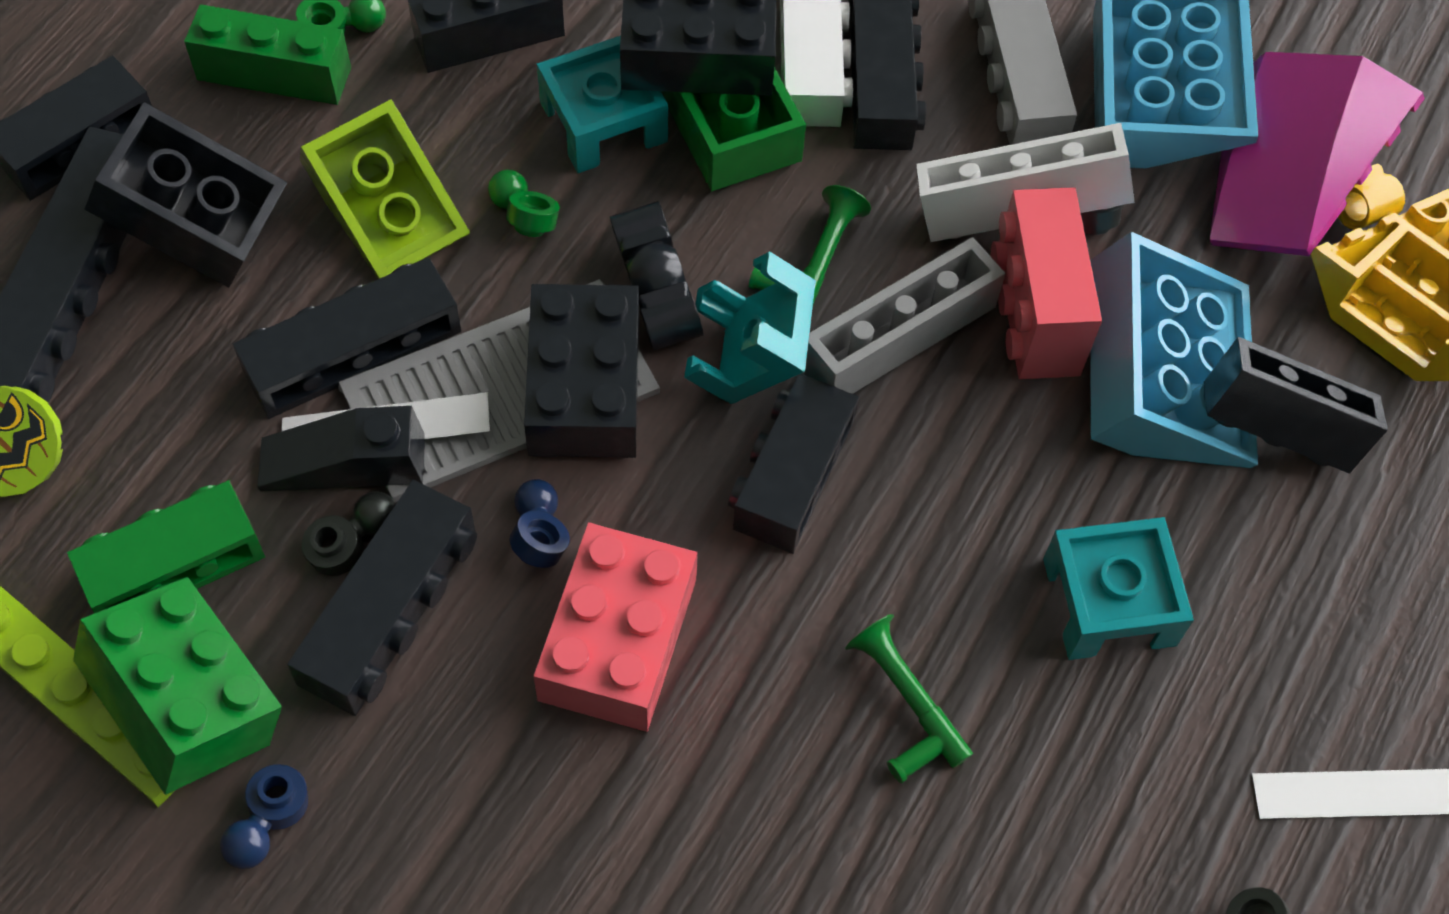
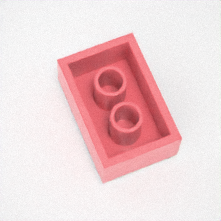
M1076 187L1013 190L1008 210L1000 213L999 241H993L991 245L992 259L1006 273L999 294L998 305L1000 314L1008 315L1010 328L1006 332L1007 357L1009 360L1016 361L1019 379L1079 377L1101 326L1102 317Z
M588 522L534 673L537 701L648 732L695 586L698 552Z

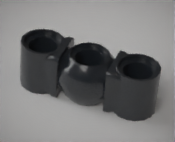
M659 201L609 216L631 285L639 286V308L653 351L703 336L704 333L698 311L686 282L677 251L673 247L672 237Z

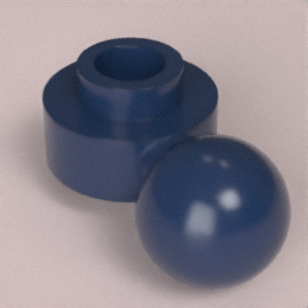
M532 479L523 483L515 494V508L521 517L513 528L509 541L514 553L524 563L535 567L548 568L559 562L569 546L570 536L564 524L553 516L558 507L556 490L550 483L544 480Z
M281 764L270 765L262 768L251 777L245 792L250 816L247 820H240L231 824L221 837V854L229 865L238 869H250L259 865L266 858L270 849L268 831L270 829L288 828L303 817L308 807V792L303 776L296 769ZM274 786H282L287 789L286 793L279 798H270L265 795Z

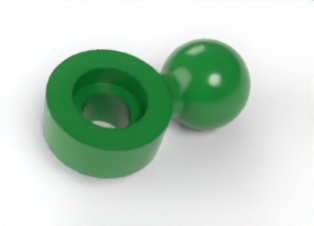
M303 0L297 7L296 19L299 22L343 29L344 34L346 26H353L358 31L371 33L378 30L384 24L386 10L381 0H351L349 5L345 7L338 0Z
M501 170L492 176L488 184L489 197L497 207L507 210L506 219L514 226L518 233L528 237H540L544 233L556 228L560 206L555 199L539 192L528 191L525 178L515 170Z

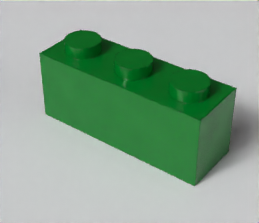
M200 4L184 40L196 79L204 82L338 105L351 70L343 29Z
M230 480L218 485L201 487L183 501L165 509L150 510L138 517L136 522L111 533L94 535L84 541L80 547L67 552L94 613L186 577L198 589L266 558Z

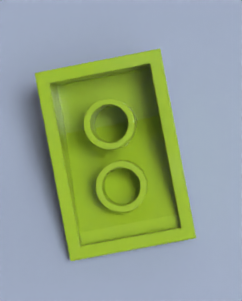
M392 99L301 146L300 161L324 202L378 279L391 274L402 265L421 261L470 234L468 227Z

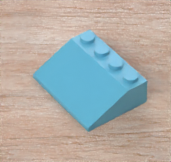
M1096 0L1093 12L1095 128L1121 123L1129 154L1130 168H1150L1257 142L1258 125L1249 0Z
M1130 232L1090 260L1102 317L1101 326L1090 351L1091 439L1133 456L1252 468L1258 465L1257 436L1236 427H1225L1213 418L1208 417L1203 383L1237 337L1252 342L1249 285L1136 233Z

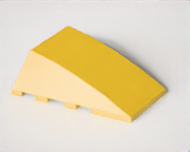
M1449 189L1411 205L1409 210L1401 215H1397L1394 212L1381 218L1374 227L1364 231L1361 228L1346 233L1341 241L1333 245L1326 242L1315 247L1311 253L1330 318L1414 381H1449Z

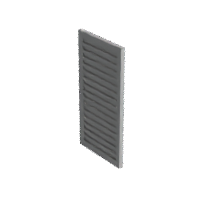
M599 279V280H597V281H594V282L589 283V284H586V285H605V284ZM530 307L340 381L338 389L343 393L350 409L488 392L489 432L425 439L423 485L430 488L527 448L524 416ZM639 349L637 402L660 393V387ZM389 485L386 488L391 498L397 502L409 485Z

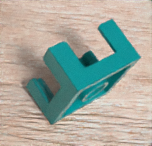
M621 35L537 63L540 103L548 117L554 116L556 110L566 129L568 156L577 174L600 165L599 141L644 126V145L647 149L668 142V104L661 91L621 90Z
M770 251L755 258L753 266L759 269L765 277L775 282V284L747 298L715 280L699 287L697 290L695 305L698 313L726 328L720 370L692 355L687 358L684 378L730 404L805 372L816 280Z
M1165 517L1055 530L1043 561L1049 582L1055 581L1060 573L1071 617L1063 631V641L1068 660L1096 656L1106 639L1156 633L1150 643L1151 649L1178 646L1193 623L1194 618Z

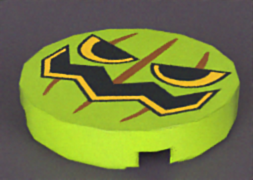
M0 386L1 497L24 494L48 480L59 465L63 451L61 449L62 441L60 437L63 434L61 423L48 402L29 389L16 386Z

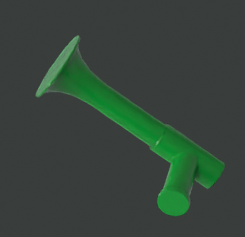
M829 185L822 191L823 200L829 206V215L810 262L803 271V273L816 280L813 305L824 282L826 270L847 225L854 218L865 217L871 211L868 200L857 191L848 187ZM754 268L748 287L752 290H763L775 284V282L765 277L759 269Z
M889 614L854 637L847 644L845 650L856 649L863 651L880 665L919 718L918 722L928 734L926 738L895 759L891 758L887 761L891 774L902 784L907 780V777L940 754L944 756L952 769H954L974 753L942 709L935 705L899 655L890 635V622L894 615Z

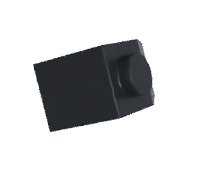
M411 405L355 408L262 437L257 487L260 491L409 485L412 480L423 484L425 433Z

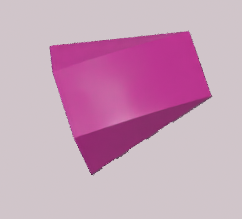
M1265 52L1253 62L1258 139L1254 144L1221 151L1210 242L1213 246L1310 256L1314 248L1346 207L1345 198L1354 185L1363 184L1373 170L1371 162L1383 146H1391L1401 132L1399 124L1409 111L1416 112L1425 98L1423 92L1364 56Z

